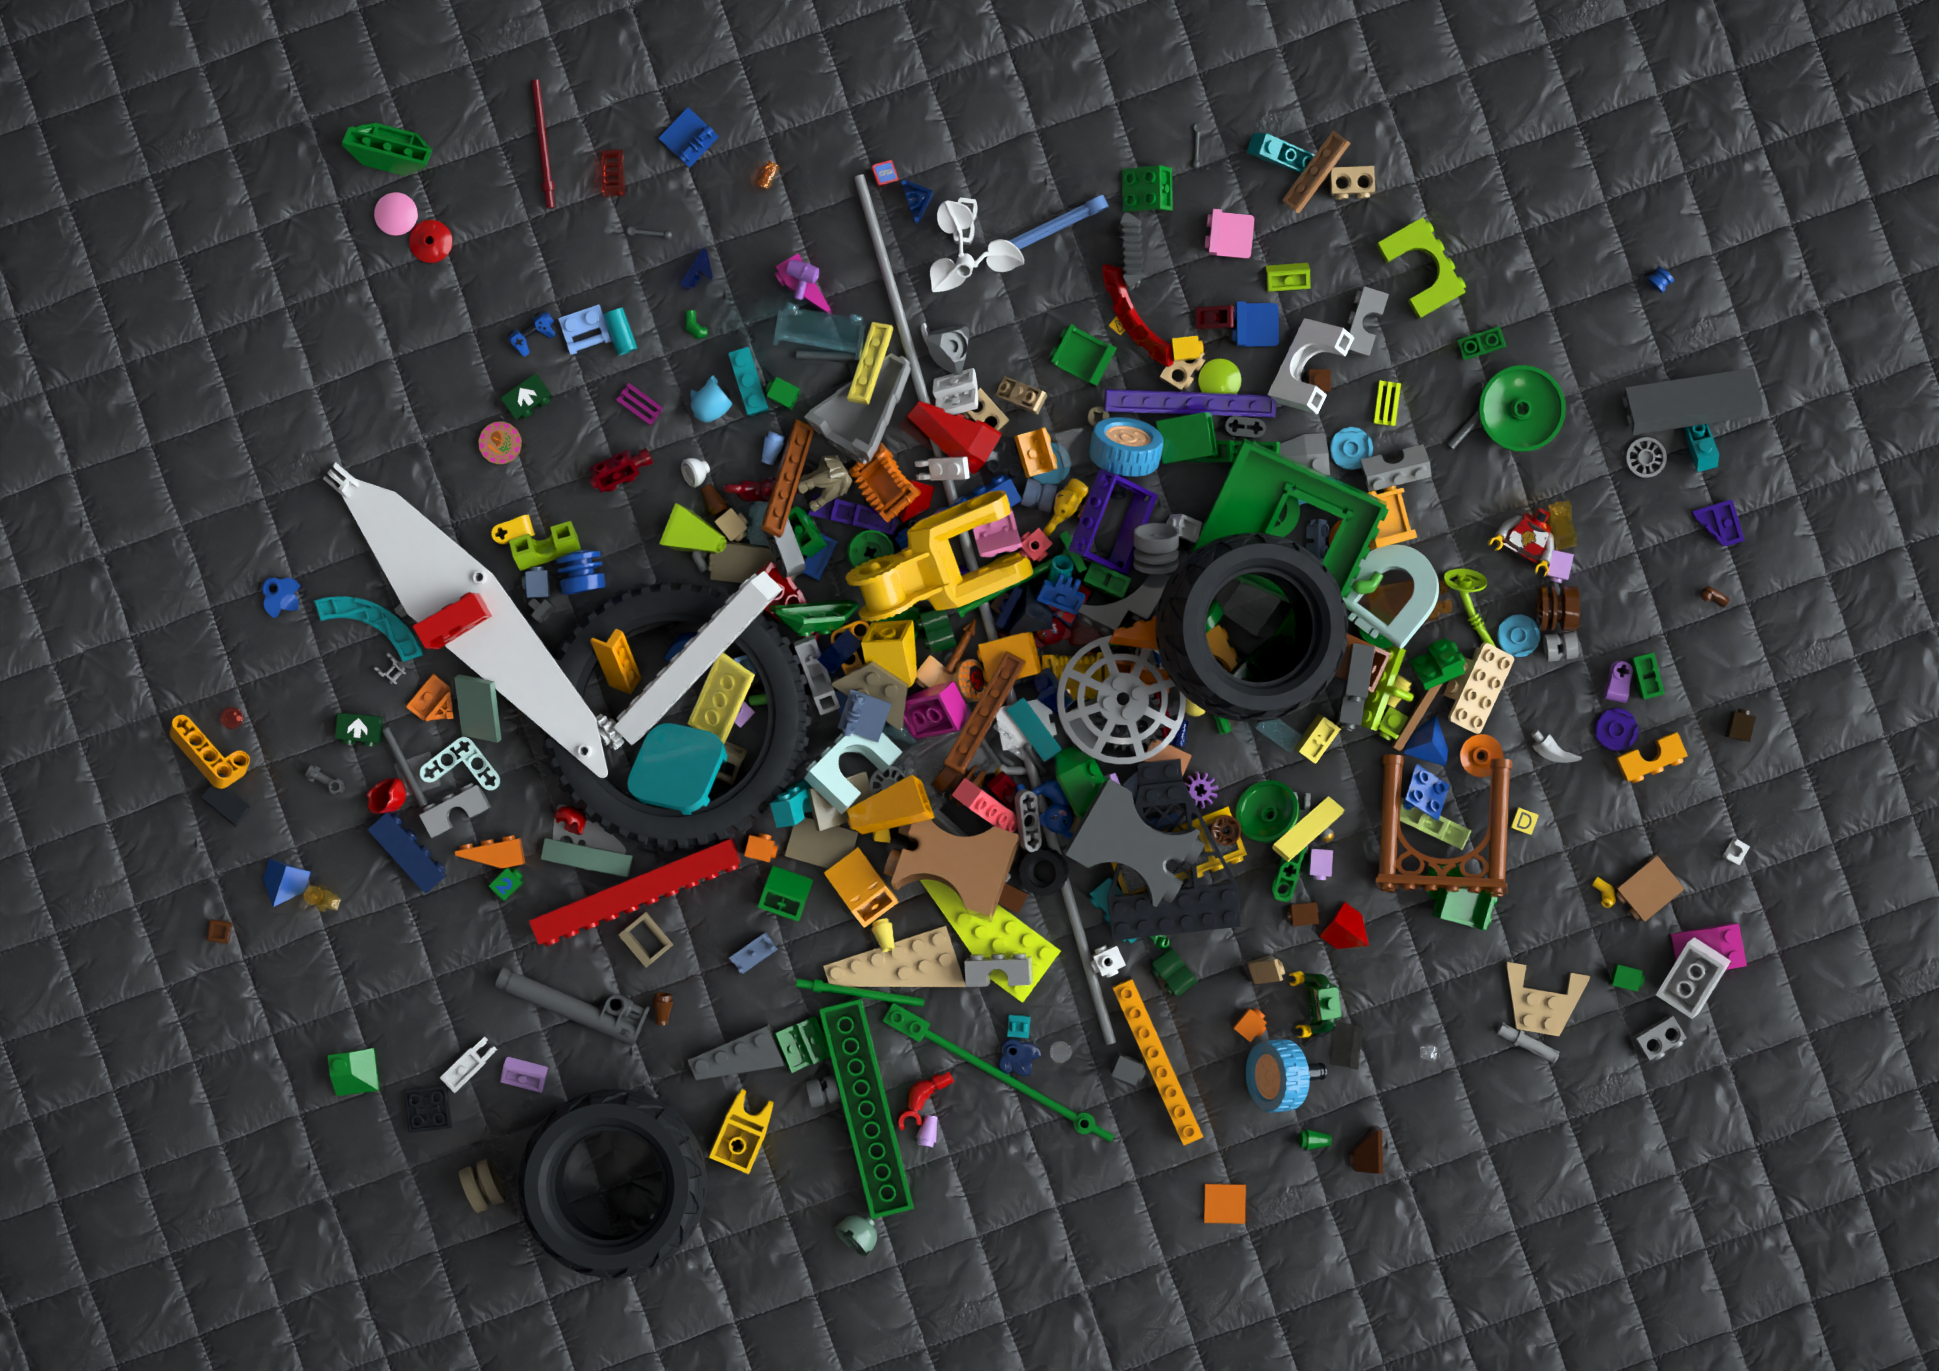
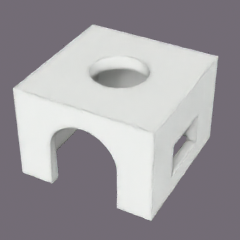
M1733 838L1722 857L1733 864L1740 865L1750 846Z

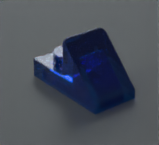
M702 248L680 283L688 291L691 287L695 288L701 279L698 276L700 273L715 282L709 255L704 248Z
M847 629L817 660L833 675L861 647V642Z
M1045 668L1031 683L1040 693L1037 700L1058 714L1056 694L1059 680L1050 668ZM1065 689L1064 707L1066 709L1074 702V699Z

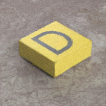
M1518 807L1510 828L1532 835L1539 815Z

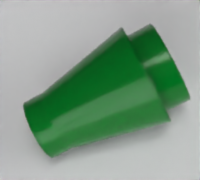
M1305 1129V1131H1300L1298 1142L1300 1148L1311 1150L1330 1147L1332 1138L1331 1134Z

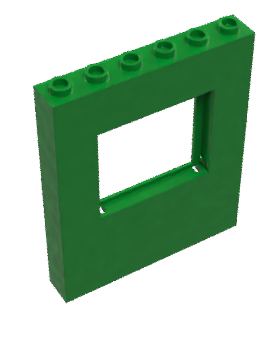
M1244 438L1191 553L1217 538L1242 533L1270 534L1288 495H1291L1343 518L1322 564L1336 580L1342 599L1343 597L1347 598L1352 588L1349 586L1351 580L1358 577L1361 570L1359 564L1369 554L1370 548L1368 545L1371 540L1376 539L1379 533L1377 526L1380 520L1384 521L1389 509L1386 508V501ZM1247 573L1234 578L1290 603L1283 591L1266 578Z

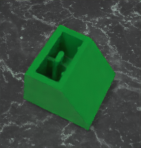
M772 866L758 908L799 922L813 879Z

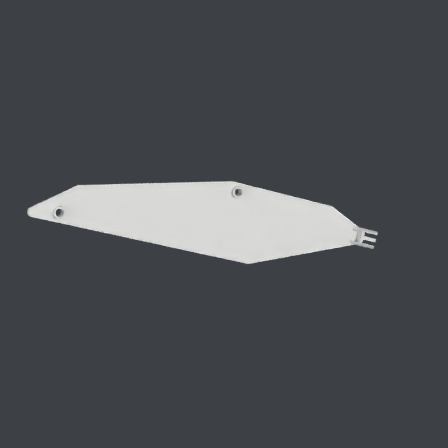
M334 463L333 467L346 479L330 469L327 472L328 475L338 482L340 486L327 476H324L323 480L344 498L407 614L419 623L441 611L448 604L456 603L460 600L461 596L468 592L480 594L492 617L445 646L483 679L494 681L497 691L598 777L605 778L608 775L596 717L495 576L399 494L355 479L339 464ZM479 574L483 575V579L481 581L478 580ZM584 747L588 749L587 755L583 754Z

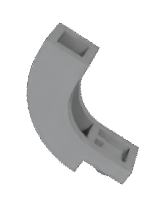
M814 635L793 642L820 715L841 708Z

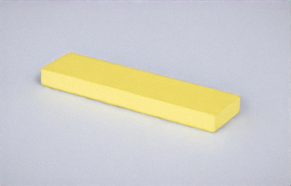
M871 323L847 396L849 402L869 405L894 328L892 325Z
M1328 796L1274 843L1272 849L1289 862L1343 814L1344 809Z

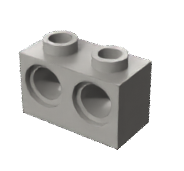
M1669 1014L1634 1035L1633 1038L1646 1059L1656 1061L1665 1055L1664 1052L1670 1048L1674 1050L1683 1045L1682 1041L1686 1039V1036L1674 1016ZM1669 1028H1673L1675 1031V1035L1671 1039H1667L1665 1036V1032ZM1655 1039L1657 1043L1655 1049L1648 1050L1647 1042Z

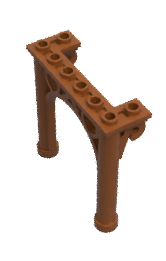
M1395 754L1382 755L1384 774L1379 874L1375 881L1377 888L1387 893H1393L1394 889H1399V886H1402L1403 890H1415V887H1424L1425 891H1437V888H1446L1447 892H1459V889H1468L1467 892L1481 893V890H1485L1486 893H1490V897H1503V894H1508L1505 873L1510 770H1512V760L1491 759L1489 825L1483 841L1466 855L1451 859H1439L1418 852L1405 840L1400 827L1404 756ZM1399 839L1400 843L1407 850V852L1401 854L1397 859V844ZM1489 843V860L1487 863L1485 858L1479 854ZM1410 856H1414L1420 862L1419 869L1413 872L1405 871L1401 867L1402 861ZM1474 858L1480 861L1484 868L1479 874H1469L1464 869L1465 864ZM1424 862L1429 863L1428 867L1433 868L1438 876H1420L1425 868ZM1456 864H1460V872L1464 877H1446L1450 870L1456 869ZM1396 869H1398L1399 873L1402 875H1397Z

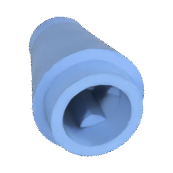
M768 432L764 439L762 462L769 465L774 464L785 445L784 436Z

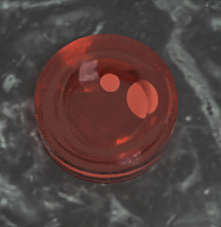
M230 707L222 712L221 721L225 727L235 729L242 725L244 715L240 709Z

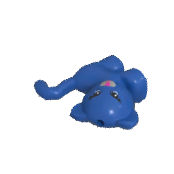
M1047 780L1031 791L1036 797L1043 794L1053 801V805H1050L1045 812L1039 814L1040 825L1046 826L1050 831L1070 839L1073 835L1070 832V828L1074 820V815L1070 810L1072 807L1058 780ZM1018 784L1016 787L1017 792L1025 789V786Z

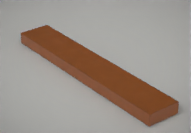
M798 419L793 421L760 528L778 538L783 536L814 433V429Z
M1006 651L943 763L945 766L962 775L964 774L1024 668L1025 660Z

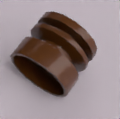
M1539 586L1535 600V617L1539 631H1545L1547 623L1549 630L1554 631L1557 621H1559L1562 631H1577L1580 618V598L1577 586H1562L1559 596H1557L1554 586H1550L1548 592L1546 586Z
M977 764L973 765L969 770L966 768L963 775L944 766L931 783V786L941 794L950 788L952 792L948 800L951 801L954 798L952 794L964 778L980 788L987 772L982 769L975 776L973 773L978 768ZM959 800L955 803L958 808L963 804Z

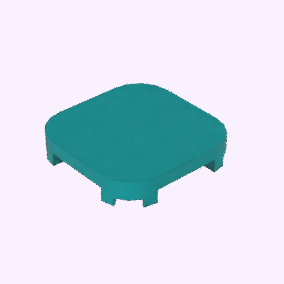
M672 723L658 725L648 733L628 778L629 791L642 804H652L679 810L683 815H691V812L698 810L703 805L706 807L710 802L708 794L721 763L727 762L728 754L726 753L725 745L716 734L710 731Z

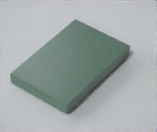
M460 674L454 678L462 736L498 743L502 739L495 682Z

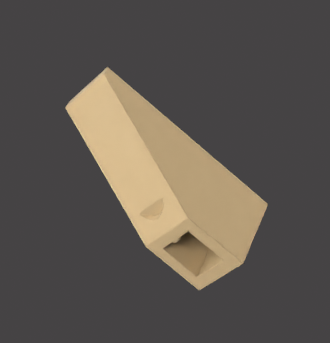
M1273 955L1247 962L1254 984L1283 980L1282 975L1285 974L1282 961L1280 962Z

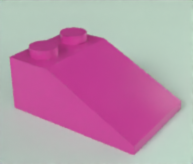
M799 254L777 265L778 272L775 273L781 286L786 285L788 290L794 294L799 280L786 274V270L790 260L803 262ZM807 282L802 299L826 315H831V309L816 283Z
M954 681L937 684L906 697L903 721L912 739L915 740L957 732L965 726L971 713Z
M1731 922L1671 934L1676 961L1687 943L1695 937L1731 961L1726 970L1747 966L1739 923Z

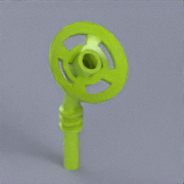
M1453 569L1446 572L1444 582L1449 587L1459 591L1469 617L1467 620L1468 622L1471 621L1470 625H1473V630L1476 629L1483 642L1495 647L1494 642L1483 626L1484 621L1481 622L1482 618L1478 617L1479 613L1475 612L1469 596L1470 592L1481 591L1487 586L1486 577L1470 569ZM1453 577H1458L1454 582L1450 580Z

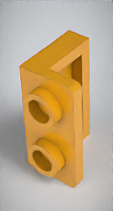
M1045 427L1014 437L1026 478L1057 469V458L1052 451L1051 438Z

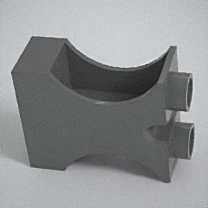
M1106 777L1063 853L1087 868L1104 862L1122 863L1133 868L1141 875L1147 886L1149 902L1157 907L1161 899L1170 904L1183 881L1174 877V873L1167 870L1166 863L1174 859L1180 863L1185 862L1192 866L1199 857L1204 843L1196 839L1200 831L1193 826L1178 832H1163L1148 826L1135 809L1132 791Z

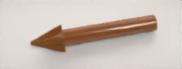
M975 619L962 629L964 633L944 670L947 674L952 675L971 636L975 637Z

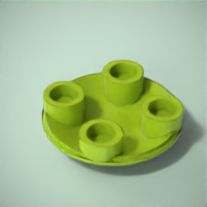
M1226 359L1209 361L1199 373L1198 382L1200 390L1207 393L1237 394L1241 386L1239 369L1234 363Z

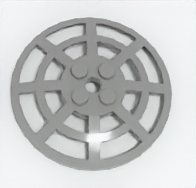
M1110 635L1088 643L1069 660L1058 682L1056 694L1057 711L1065 733L1082 752L1105 763L1132 764L1153 757L1173 740L1184 718L1186 697L1180 691V707L1176 721L1165 716L1168 704L1167 689L1176 685L1171 679L1164 681L1158 670L1147 661L1151 650L1154 649L1142 648L1139 657L1126 653L1112 655L1108 644L1112 637ZM1100 646L1104 658L1095 662L1085 674L1073 670L1074 665L1084 654ZM1128 660L1136 663L1131 674L1119 673L1115 661ZM1107 664L1111 676L1102 683L1090 678L1098 668ZM1143 667L1153 674L1157 683L1145 686L1139 679ZM1069 677L1080 682L1077 694L1078 709L1066 713L1064 692ZM1089 686L1097 690L1096 703L1085 707V688ZM1160 691L1161 707L1160 711L1157 712L1148 707L1149 695ZM1119 693H1125L1128 696V703L1126 705H1120L1117 702ZM1096 712L1101 713L1107 720L1102 731L1092 723L1088 715ZM1143 715L1155 720L1147 730L1139 734L1136 721ZM1082 718L1087 728L1095 736L1099 737L1093 749L1078 738L1071 728L1069 721ZM1115 724L1127 725L1131 737L1118 738L1112 737L1110 734ZM1160 724L1172 729L1158 746L1144 753L1141 740L1150 736ZM1106 741L1119 745L1133 743L1136 756L1117 758L1101 754V751Z

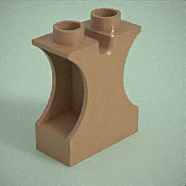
M932 820L900 826L898 833L908 836L909 841L917 844L918 847L914 851L904 848L902 852L891 850L885 865L884 874L893 877L891 881L893 889L899 890L904 885L917 880L938 881L949 886L958 894L968 915L992 922L1020 842L1019 835L993 826L988 831L976 836H955L940 829Z

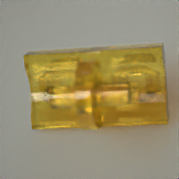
M321 884L319 887L309 886L305 889L303 895L304 900L308 904L314 905L322 912H325L326 908L337 911L341 900L337 894L331 893L327 886Z

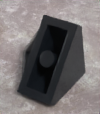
M1028 584L1010 616V635L1053 629V611L1047 604L1037 601V594Z

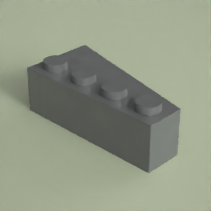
M768 1024L688 1059L696 1080L785 1065Z

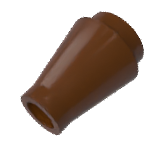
M712 484L706 485L700 490L703 494L708 513L712 514L713 517H718L728 510V503L714 489Z
M665 992L655 993V997L652 999L655 1024L668 1025L674 1001L672 994Z

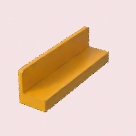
M615 629L606 643L592 638L590 640L608 685L631 695L641 680V675L623 631Z

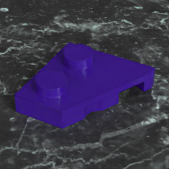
M1732 499L1691 511L1698 522L1722 547L1745 541Z

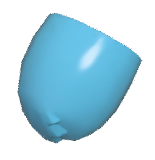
M714 375L707 380V383L700 391L691 390L690 406L694 417L705 423L720 418L733 404L717 385L718 381Z

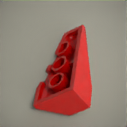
M918 401L907 414V417L949 457H967L969 472L975 474L986 462L1002 435L1001 432L985 422L979 420L973 422L964 419V415L957 414L955 416L946 413L943 408Z
M769 561L755 574L758 576L764 571L783 590L763 611L785 625L769 610V606L808 602L800 589L796 587L792 578L781 577L776 564ZM811 632L810 636L814 635L817 641L821 634Z

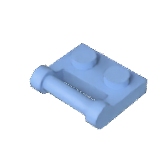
M600 305L558 318L571 355L576 354L578 350L604 341L605 343L612 341ZM598 328L601 329V334L575 343L572 337Z

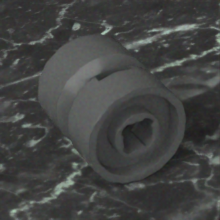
M835 1074L823 1077L822 1081L818 1078L806 1081L812 1108L824 1106L825 1102L832 1104L842 1101Z

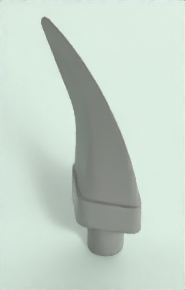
M1538 729L1531 733V736L1535 739L1532 747L1545 759L1560 763L1576 762L1582 759L1581 756L1563 751L1550 734L1542 735Z

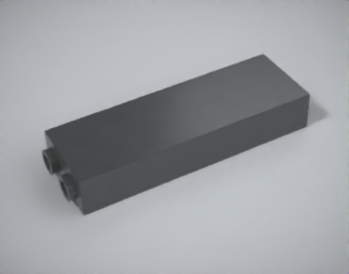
M1753 368L1625 387L1624 396L1621 397L1622 408L1627 410L1626 424L1627 427H1631L1633 435L1760 416L1763 407Z

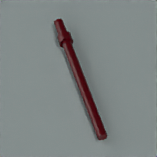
M537 79L531 80L543 177L541 187L542 192L545 193L546 209L555 208L553 196L555 186L551 179L540 80Z

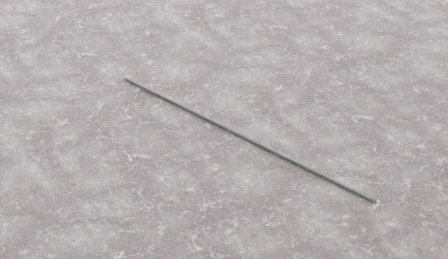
M864 174L854 177L906 359L910 362V373L919 401L931 405ZM930 439L935 458L946 457L945 452ZM942 480L949 506H951L958 498L953 480ZM968 531L958 534L967 569L970 572L979 569ZM986 602L979 606L988 641L990 642L998 640L999 637L989 602ZM1013 687L1006 698L1007 706L1017 702ZM1019 747L1031 789L1033 790L1041 785L1037 767L1028 751H1025L1023 747ZM1043 794L1037 796L1038 813L1040 814L1045 812L1048 805ZM1042 826L1048 847L1062 854L1056 833L1050 831L1046 826ZM1068 878L1065 881V885L1060 889L1106 1045L1116 1043V1039L1097 974H1095L1090 963L1093 960Z

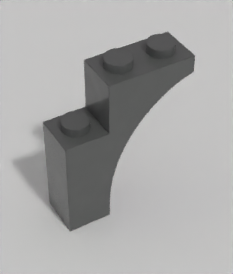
M1150 574L1134 593L1120 601L1100 606L1081 605L1078 610V621L1087 628L1092 627L1098 630L1104 637L1113 635L1116 629L1124 626L1127 619H1130L1133 624L1140 620L1150 621L1157 612L1162 592L1170 577L1165 574Z
M1357 643L1351 645L1344 689L1335 720V725L1340 726L1341 730L1352 731L1361 726L1364 701L1368 697L1375 646Z

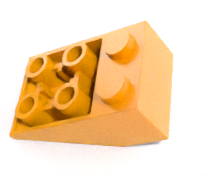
M859 847L855 848L824 872L825 876L864 928L898 903L897 896Z

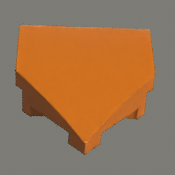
M432 673L405 706L422 720L454 719L450 686Z

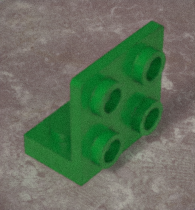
M1158 165L1123 169V211H1173L1172 168Z

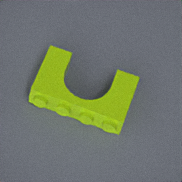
M1423 217L1376 244L1386 264L1402 254L1413 250L1423 251L1434 260L1437 267V276L1434 284L1408 300L1417 319L1465 293L1464 288H1466L1463 279L1460 276L1457 277L1453 271L1455 265L1452 260L1445 257L1443 253L1445 248L1440 239L1436 240L1432 234L1434 229L1430 221H1425Z

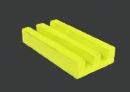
M1379 381L1373 424L1396 425L1401 383ZM1383 386H1387L1383 420H1379ZM1394 387L1395 393L1391 421H1387L1391 390Z

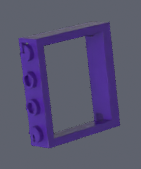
M1099 469L1068 551L1113 571L1127 575L1134 559V550L1136 549L1134 546V529L1140 525L1147 524L1158 495L1116 474ZM1117 484L1135 494L1108 561L1090 553L1089 549L1113 487ZM1149 496L1148 501H1144L1145 497ZM1120 561L1124 562L1122 568L1118 567Z

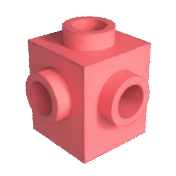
M1038 528L1032 534L1028 531L1020 538L1022 546L1018 552L1023 557L1027 556L1031 562L1035 560L1040 562L1048 554L1046 550L1053 543ZM1031 544L1036 545V550L1032 549Z

